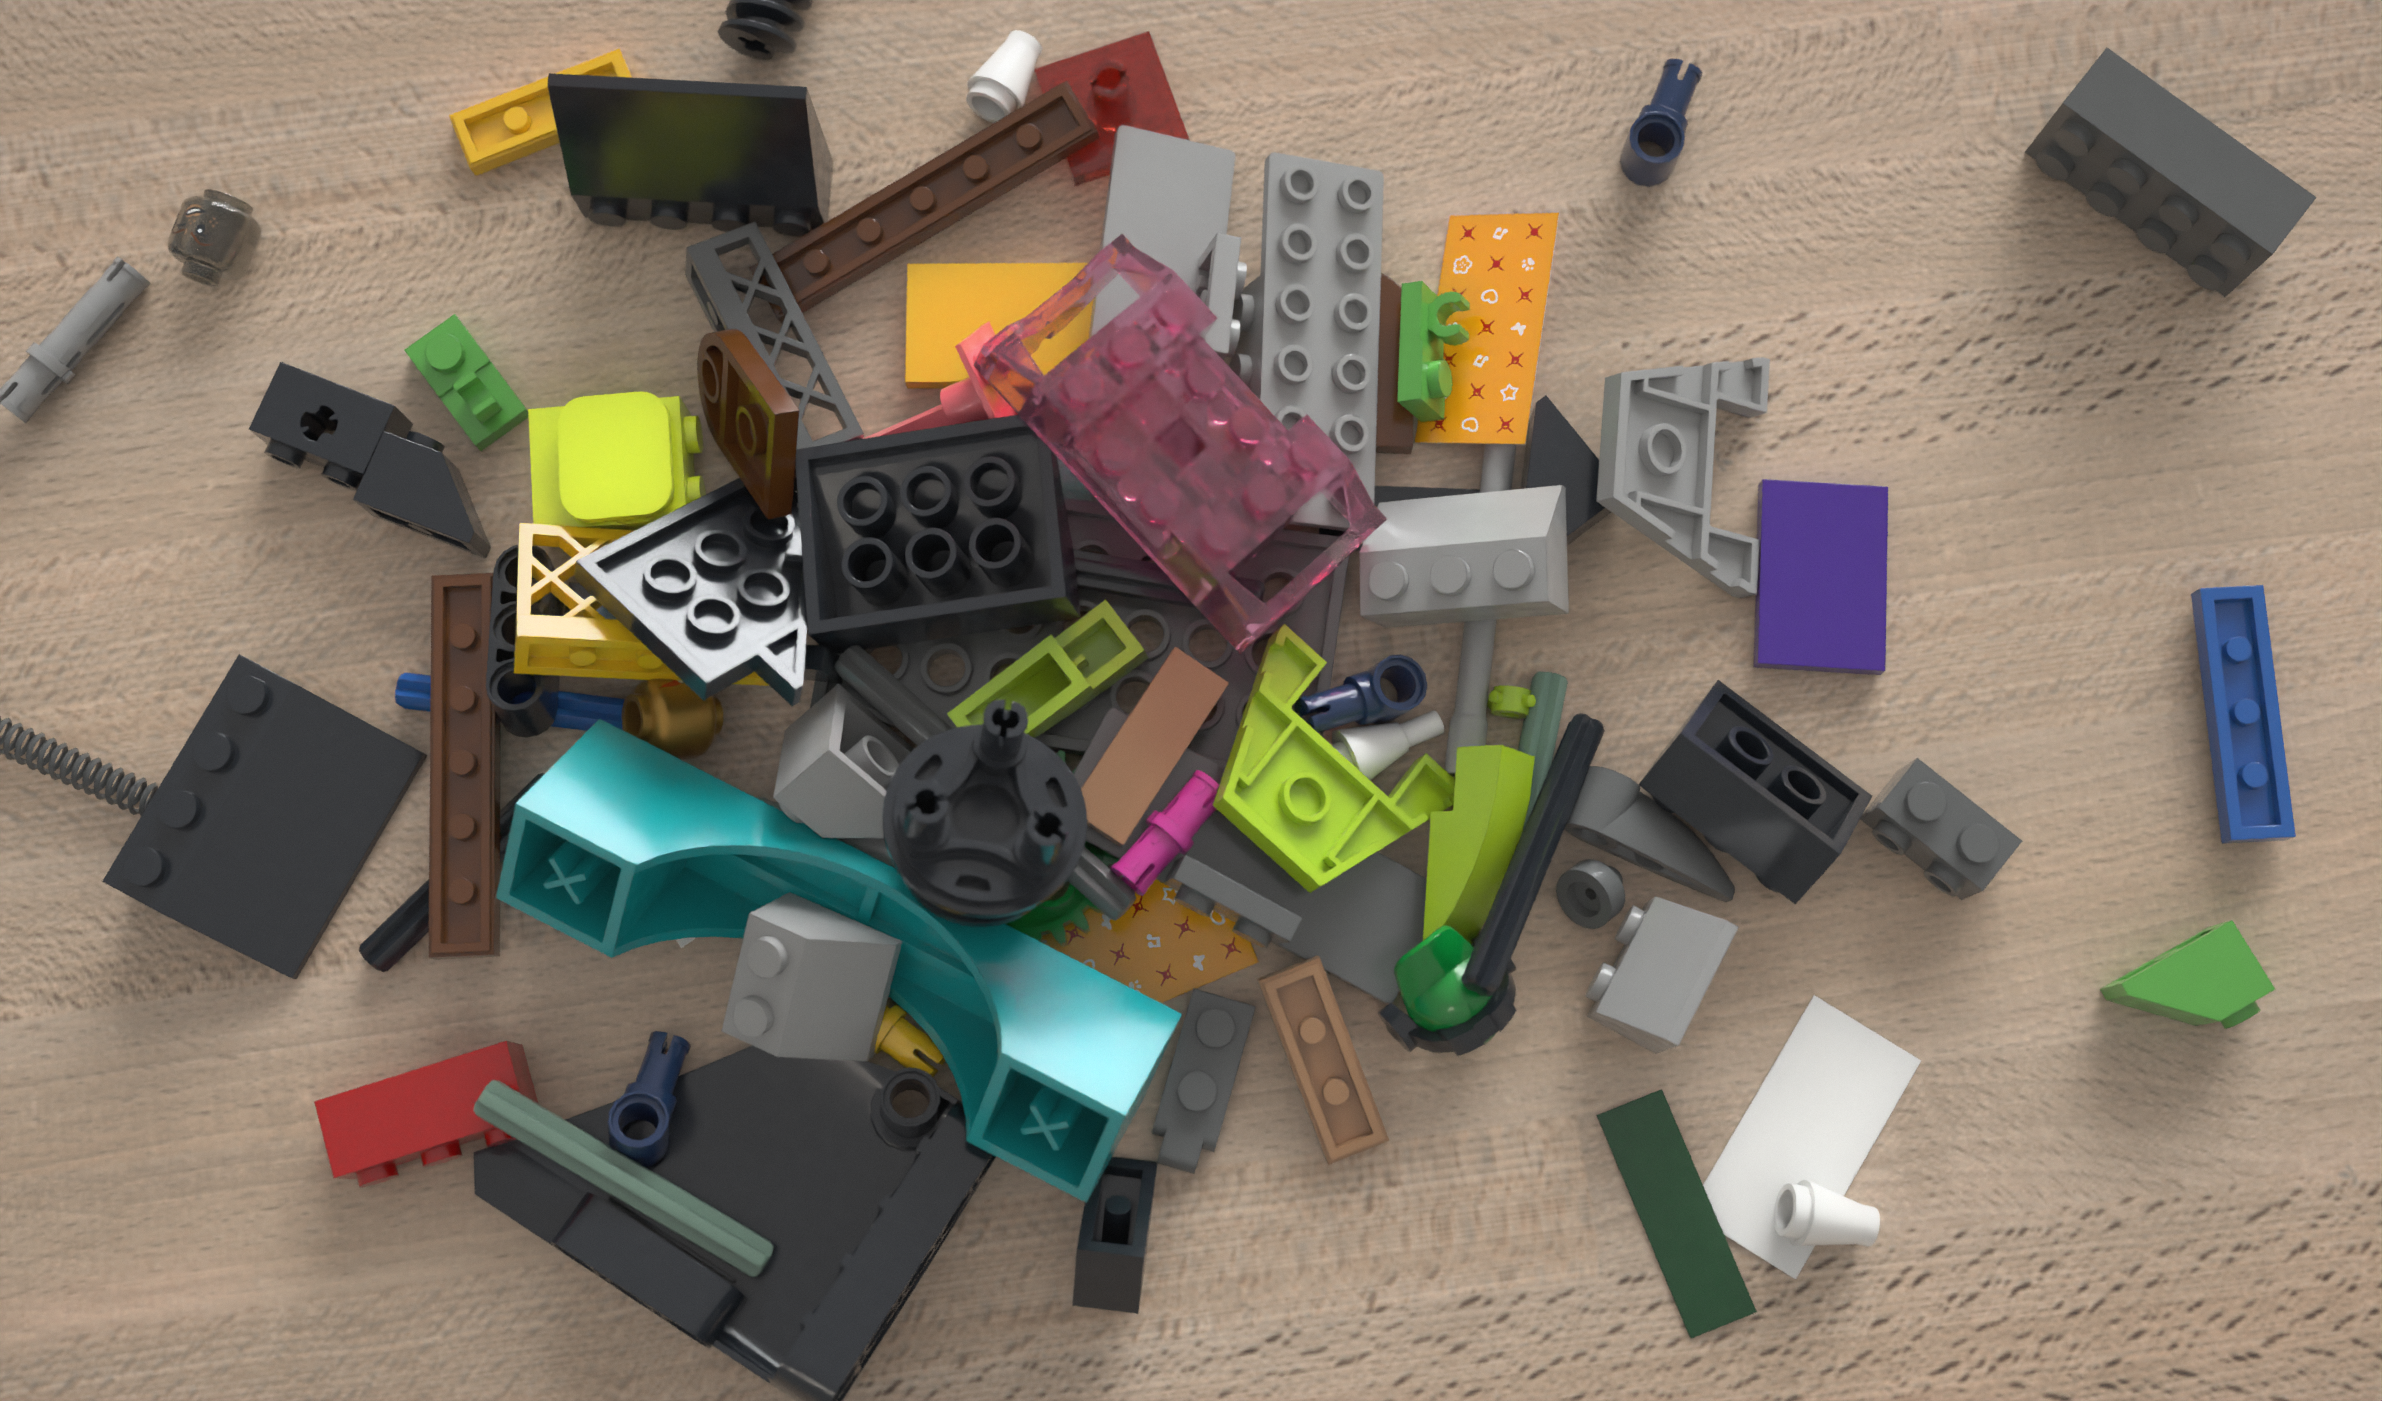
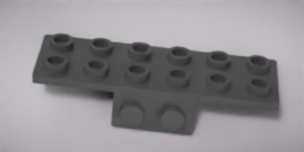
M1111 708L1106 712L1073 773L1080 788L1128 715L1115 708ZM1186 748L1123 846L1119 847L1088 825L1085 841L1120 860L1148 828L1146 819L1154 810L1162 812L1192 778V774L1196 770L1204 772L1220 785L1225 768ZM1217 809L1191 838L1194 845L1186 855H1182L1181 852L1178 853L1156 878L1159 882L1178 891L1174 899L1186 908L1206 917H1210L1212 911L1217 912L1235 922L1232 929L1234 933L1260 947L1268 948L1270 942L1303 960L1317 955L1320 957L1325 972L1385 1004L1394 1002L1399 993L1394 975V967L1397 961L1423 941L1427 882L1425 877L1376 852L1309 893Z

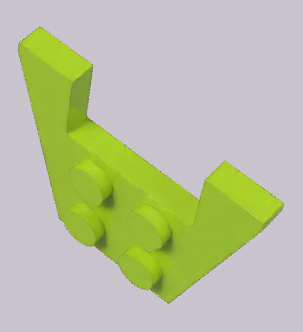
M1283 624L1268 640L1213 806L1311 893L1429 820L1431 812L1443 811L1453 805L1455 779L1425 753L1412 763L1388 796L1292 710L1293 704L1327 662L1288 626Z

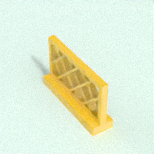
M529 523L519 524L514 674L636 680H681L617 619H605L596 610L602 605L592 595L584 601L563 583L574 575L576 560L635 530ZM532 546L560 547L571 559L553 572H550L532 556ZM531 576L538 581V583H536L532 587ZM549 592L571 609L564 616L530 615L531 605ZM755 672L734 683L738 685L769 686Z

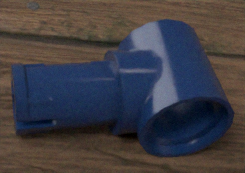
M1671 58L1665 61L1663 72L1651 103L1641 109L1639 117L1630 128L1621 152L1620 164L1626 177L1637 185L1650 187L1661 184L1668 179L1684 147L1685 131L1688 126L1685 115L1696 86L1702 78V71L1692 63H1689L1683 79L1679 80L1677 76L1684 60ZM1647 141L1656 143L1661 146L1665 155L1660 157L1649 156L1642 151L1639 144Z
M1401 654L1390 655L1370 669L1346 677L1341 686L1310 696L1299 697L1295 702V713L1300 717L1317 713V715L1310 717L1305 722L1318 733L1354 721L1359 725L1390 723L1418 706L1424 699L1427 690L1426 674L1421 666L1412 658ZM1381 678L1387 679L1393 684L1397 691V702L1389 700L1384 695L1380 686Z
M654 1031L650 1034L649 1044L635 1082L629 1083L626 1086L623 1096L614 1102L608 1117L610 1147L644 1167L653 1166L662 1159L668 1149L669 1122L677 1102L672 1094L685 1057L691 1048L687 1040L673 1035L668 1052L665 1054L667 1049V1033L662 1031ZM635 1120H645L656 1128L654 1134L642 1140H632L621 1132L624 1126Z

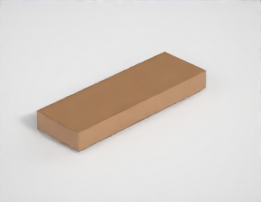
M1177 647L1171 650L1081 787L1087 810V825L1119 847L1124 845L1229 682Z
M1316 955L1258 978V985L1328 1165L1390 1141L1320 957Z

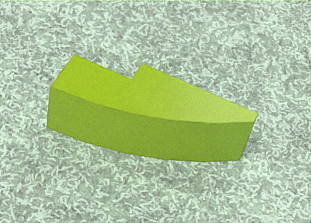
M1105 599L1056 638L1052 634L952 709L947 715L957 728L982 725L985 709L992 701L998 699L1006 700L1004 706L1006 710H1011L1012 701L1021 704L1028 714V725L1024 733L1035 738L1115 684L1147 660L1148 656L1145 649Z
M1504 745L1457 747L1453 811L1431 812L1423 940L1440 927L1450 926L1472 944L1471 940L1477 936L1484 925L1523 832L1531 795L1535 756Z

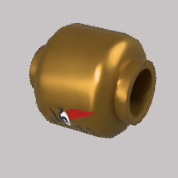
M673 679L641 681L636 686L633 694L626 697L622 708L623 731L678 759H693L705 754L713 743L714 735L720 733L724 720L723 708L718 698L711 696L703 701L683 681Z

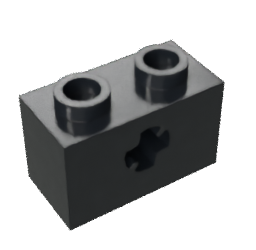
M280 362L249 430L267 444L264 453L269 457L298 469L301 468L304 460L324 468L321 473L324 478L342 487L357 491L383 432L386 431L406 439L413 423L392 404ZM326 429L335 431L333 435L324 433Z

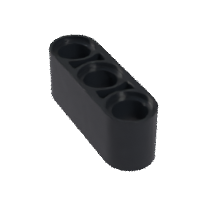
M514 545L503 551L496 560L494 567L486 690L487 696L505 729L515 736L528 738L545 732L555 721L558 711L560 676L514 674L518 545ZM532 546V556L550 572H553L555 568L546 551L538 546ZM549 592L531 605L530 615L563 616L564 603ZM535 692L524 703L510 704L513 698L520 693Z

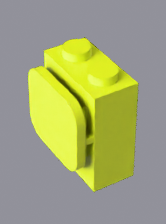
M627 392L582 396L569 401L565 406L528 409L533 524L637 530L706 495L703 477L695 476L694 453L703 452L701 421L698 415L691 416L680 396L658 398L648 392Z

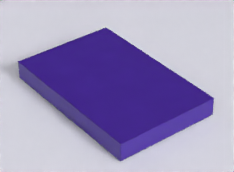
M1762 479L1758 485L1757 539L1760 540L1757 595H1755L1753 668L1881 675L1885 672L1888 487Z

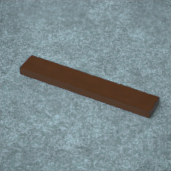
M1066 80L772 255L801 312L804 313L1099 139L1098 132ZM758 263L749 267V270L753 276L757 269ZM763 275L760 284L770 287L765 276ZM768 302L777 319L783 324L785 315L781 307Z
M493 573L431 576L429 958L434 960L500 957V900L496 899L500 881L501 721L487 696L486 690Z

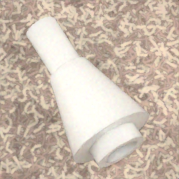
M1433 710L1401 724L1394 722L1333 730L1332 746L1371 780L1406 754L1410 747L1444 734V725L1439 714Z

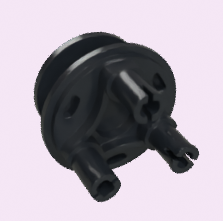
M994 700L985 709L982 725L950 729L927 739L907 755L895 771L884 799L882 829L885 845L893 865L902 877L908 890L921 905L933 914L963 926H998L1026 915L1064 886L1078 865L1084 849L1087 835V810L1081 788L1069 767L1051 748L1024 733L1028 725V714L1021 704L1012 701L1011 710L1004 709L1006 700Z

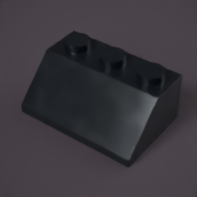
M1719 680L1712 686L1638 784L1652 795L1654 801L1661 808L1679 815L1701 832L1711 846L1721 852L1730 854L1755 873L1757 879L1766 888L1781 893L1794 904L1804 896L1840 856L1872 798L1871 794Z

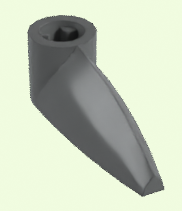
M1589 767L1565 826V830L1568 833L1594 847L1723 902H1729L1733 899L1735 886L1712 852L1687 825L1671 812L1661 808L1653 799L1640 792V786L1631 778L1604 767Z

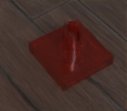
M1149 31L1034 69L1041 95L1067 80L1098 132L1099 139L1065 158L1075 186L1110 175L1114 137L1118 127L1121 125L1189 140Z

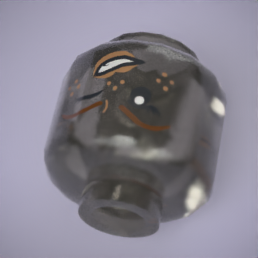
M211 189L205 190L203 196L186 198L181 204L167 243L169 253L179 262L183 263L180 273L193 281L211 287H218L220 279L236 280L243 278L248 272L261 237L262 228L251 216L253 208L234 196Z

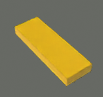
M620 48L555 73L632 78ZM548 77L449 115L469 168L475 176L560 143L547 86Z

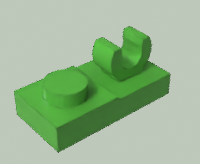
M1423 281L1403 283L1401 288L1397 402L1420 422L1444 420L1445 397H1449L1452 391L1451 369L1448 362L1443 358L1444 343L1460 345L1469 340V333L1460 324L1446 326L1447 319L1454 312L1470 310V303L1457 292H1446L1437 296Z
M456 314L404 349L480 451L528 418L526 407Z

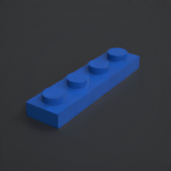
M2264 586L2199 588L2191 593L2221 842L2226 844L2284 841L2294 838L2296 834Z

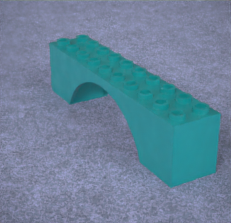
M600 718L516 803L496 899L611 958L632 949L662 941L698 937L743 939L749 913L789 892L901 940L902 945L889 997L911 1015L923 1028L947 1062L963 1102L966 1116V1141L1086 1203L1139 1109L1182 1015L1166 1005L1006 924L991 927H970L955 924L938 917L915 899L897 869L836 838H822L804 822H794L783 811Z

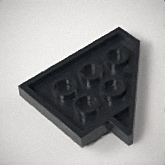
M795 477L792 515L767 519L741 479L737 478L576 560L574 579L703 701L755 672L791 706L800 702L804 682L807 613L798 490Z

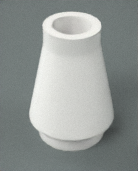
M1019 30L1011 31L1000 48L969 79V93L966 101L972 111L984 120L995 123L1024 106L1035 64L1042 52L1040 43L1033 36Z
M1802 1180L1797 1185L1787 1183L1779 1191L1774 1207V1227L1779 1236L1787 1237L1794 1246L1857 1244L1870 1247L1876 1241L1879 1233L1880 1216L1875 1207L1859 1204L1808 1180Z

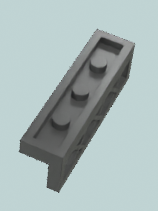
M756 222L687 247L685 275L713 331L740 330L749 339L788 395L801 400L798 406L797 449L863 439L864 432ZM749 245L758 262L752 281L726 272L719 255ZM763 275L765 276L770 287L760 284ZM736 290L746 293L743 303ZM755 297L781 307L785 319L779 334L753 325L748 312ZM790 327L797 340L787 337ZM763 343L773 346L770 356ZM781 350L808 360L813 371L806 387L780 378L775 365ZM817 381H819L825 394L814 390ZM811 403L833 411L843 429L812 441L802 421L808 404ZM795 463V476H794V477L797 479V476H796V463Z

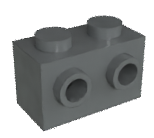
M1916 758L1895 773L1860 818V820L1873 829L1872 834L1882 845L1896 854L1906 855L1924 870V876L1931 884L1945 894L1953 897L1957 896L1961 900L1984 891L2022 842L2020 838L1919 758Z

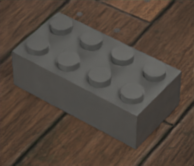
M2109 48L2103 51L2025 151V153L2036 160L2038 167L2046 175L2053 179L2067 182L2085 195L2090 206L2097 212L2118 219L2136 232L2140 242L2148 249L2157 253H2165L2187 269L2190 278L2199 286L2208 290H2216L2224 297L2274 254L2317 198Z

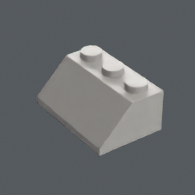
M1557 485L1380 502L1359 552L1360 616L1382 627L1391 628L1569 614L1565 487Z

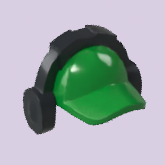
M1442 926L1403 955L1394 967V975L1408 1016L1393 1003L1380 1010L1378 1015L1386 1025V1029L1391 1036L1408 1052L1419 1047L1436 1053L1454 1052L1457 1056L1469 1053L1491 1041L1498 1031L1501 1032L1517 1011L1513 1005L1516 997V986L1511 975L1516 970L1513 961L1510 960L1499 989L1490 997L1481 996L1475 991L1467 989L1462 983L1463 973L1480 934L1471 940L1472 946L1455 929L1450 926Z

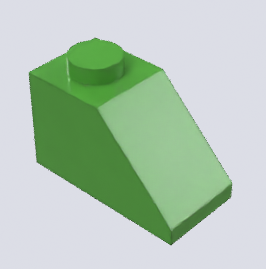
M2233 920L2207 927L2102 987L2100 991L2105 999L2110 1002L2195 1026L2220 1021L2224 1029L2242 1023L2260 1012L2261 1010L2255 1001L2274 991L2275 987Z

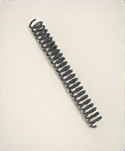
M0 716V732L7 724L3 735L0 737V745L3 744V749H0V755L5 754L9 760L16 759L18 764H27L29 769H38L43 775L50 774L52 779H61L65 785L72 784L77 790L84 789L86 794H95L97 799H106L108 804H117L122 810L129 809L133 815L140 814L142 816L158 789V785L155 782L147 786V781L144 777L136 781L133 772L125 776L123 768L113 771V766L110 762L102 766V761L99 757L91 761L89 753L80 755L78 748L68 751L67 743L57 746L56 738L53 737L46 741L44 733L35 735L33 728L24 730L22 723L12 725L10 718L1 721ZM18 729L17 734H16L14 740H13L12 743L10 744V740H11V738H12L14 732ZM29 734V737H28V739H27V742L25 743V745H24L23 748L21 749V746H22V744H23V741L25 740L26 736ZM39 739H40V743H39L37 749H36V750L34 751V753L32 754L33 749H34L36 743H37V742L39 741ZM51 745V748H50L48 754H47L46 757L44 758V755H45V753H46V750H47L48 747ZM15 748V754H11L10 751ZM62 750V753H61L59 759H58L57 762L55 763L58 754H59L60 751ZM26 753V759L21 758ZM73 755V759H72L71 763L69 764V766L67 767V764H68V762H69L71 756ZM37 758V764L32 763ZM84 761V764H83L82 768H81L80 771L78 772L80 765H81L82 762ZM49 762L48 769H45L43 766ZM96 765V767H95V769H94L92 775L90 776V773H91L92 769H93L94 766ZM60 767V774H56L54 771ZM107 770V773H106L105 777H104L103 780L101 781V779H102V777H103L105 771ZM71 772V779L66 778V776ZM83 777L82 784L77 783ZM94 782V789H90L88 786ZM105 787V794H101L99 791ZM117 791L116 799L111 798V796ZM128 796V804H124L122 801ZM140 800L139 809H135L133 806Z

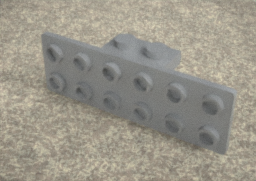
M1126 125L1119 126L1115 133L1072 470L1076 474L1184 496H1191L1197 490L1210 376L1225 357L1231 358L1237 348L1240 335V321L1232 319L1234 300H1238L1242 294L1247 273L1246 263L1239 262L1241 238L1227 235L1235 164V153L1231 150Z
M1276 152L1271 153L1265 159L1260 276L1243 288L1240 298L1234 300L1232 319L1240 321V335L1227 373L1228 388L1230 391H1234L1233 412L1255 415L1252 517L1256 520L1366 533L1374 517L1384 176L1380 171Z

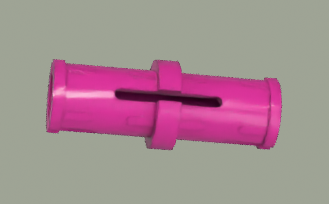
M1196 770L1192 774V778L1162 812L1154 810L1146 819L1148 828L1121 859L1114 863L1111 870L1118 877L1122 875L1121 879L1135 893L1143 896L1150 885L1178 853L1181 852L1182 855H1186L1193 847L1194 842L1191 838L1216 811L1213 803L1217 794L1216 789L1220 785L1204 772Z

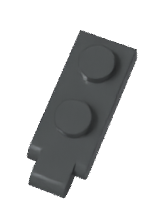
M1193 988L1152 1130V1134L1164 1137L1157 1163L1195 1174L1201 1150L1205 1149L1215 1152L1256 1006Z

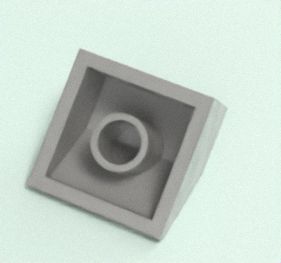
M837 684L785 730L773 798L778 801L782 811L796 823L804 822L822 838H884L882 813L887 788L899 765L914 748L840 684Z
M791 892L749 913L722 1032L777 1057L868 1061L874 1054L902 941Z
M1656 896L1645 903L1643 909L1632 905L1615 936V940L1624 945L1613 967L1603 962L1588 987L1585 997L1595 1002L1587 1017L1655 1054L1679 1046L1739 927L1727 920Z

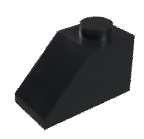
M1545 395L1536 402L1529 419L1521 489L1557 485L1565 487L1567 545H1569L1609 515L1611 511L1597 502L1599 459L1548 396Z
M384 431L353 500L374 517L486 558L491 546L459 469L442 453L445 446L426 435L414 431H409L406 439Z
M1111 1157L1087 1203H1084L1076 1252L1072 1306L1139 1314L1157 1162Z

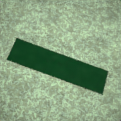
M1658 1090L1597 1115L1690 1339L1757 1313L1663 1090Z

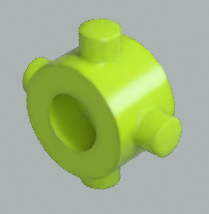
M1509 685L1495 686L1490 692L1487 701L1491 714L1513 719L1526 718L1529 707H1534L1536 704L1535 696L1531 694V690Z

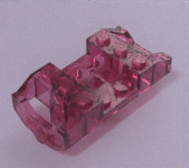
M1121 234L1103 248L1069 283L1029 315L1007 325L983 344L973 366L1241 654L1267 632L1281 617L1285 616L1313 587L1317 586L1334 571L1387 518L1373 504L1352 462L1307 414L1287 430L1209 346L1204 337L1217 320V317L1177 273L1135 248ZM1119 274L1140 297L1053 369L1043 375L1031 355L1039 348L1045 338L1051 339L1064 329ZM1323 493L1349 521L1350 527L1282 590L1264 604L1232 576L1249 559L1254 558L1288 523Z

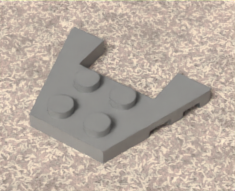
M1760 357L1731 363L1729 361L1713 362L1703 366L1684 368L1683 366L1638 370L1621 372L1606 377L1597 502L1732 597L1743 598L1757 595L1760 540L1712 527L1710 525L1716 410L1718 408L1748 418L1767 413L1770 359Z

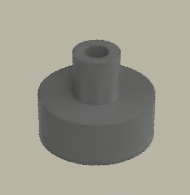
M1585 859L1578 862L1562 874L1557 882V899L1562 910L1574 923L1584 928L1596 929L1604 926L1618 915L1624 907L1625 891L1622 875L1616 868L1607 866L1598 860Z

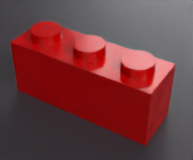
M503 1041L314 1101L333 1178L357 1179L360 1188L398 1177L397 1165L421 1158L423 1167L434 1166L463 1156L460 1145L485 1138L486 1146L491 1147L516 1140L476 1116L473 1110L479 1096L492 1080L502 1082L538 1104L523 1045Z

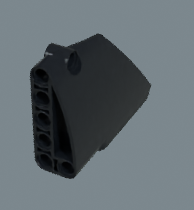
M752 1045L680 1075L672 1094L677 1102L669 1122L668 1149L662 1159L653 1166L646 1168L772 1242L774 1248L766 1266L756 1277H749L517 1139L473 1152L474 1186L477 1197L693 1340L709 1349L714 1346L795 1401H843L930 1266L996 1158L991 1153L966 1141V1116L963 1102L938 1087L936 1080L928 1072L918 1068H903L893 1071L868 1061L777 1057ZM915 1090L927 1098L929 1105L922 1115L915 1118H906L893 1110L891 1105L893 1099L901 1092ZM614 1102L565 1120L610 1146L608 1117ZM635 1120L624 1126L621 1132L632 1140H642L654 1134L656 1128L645 1120Z

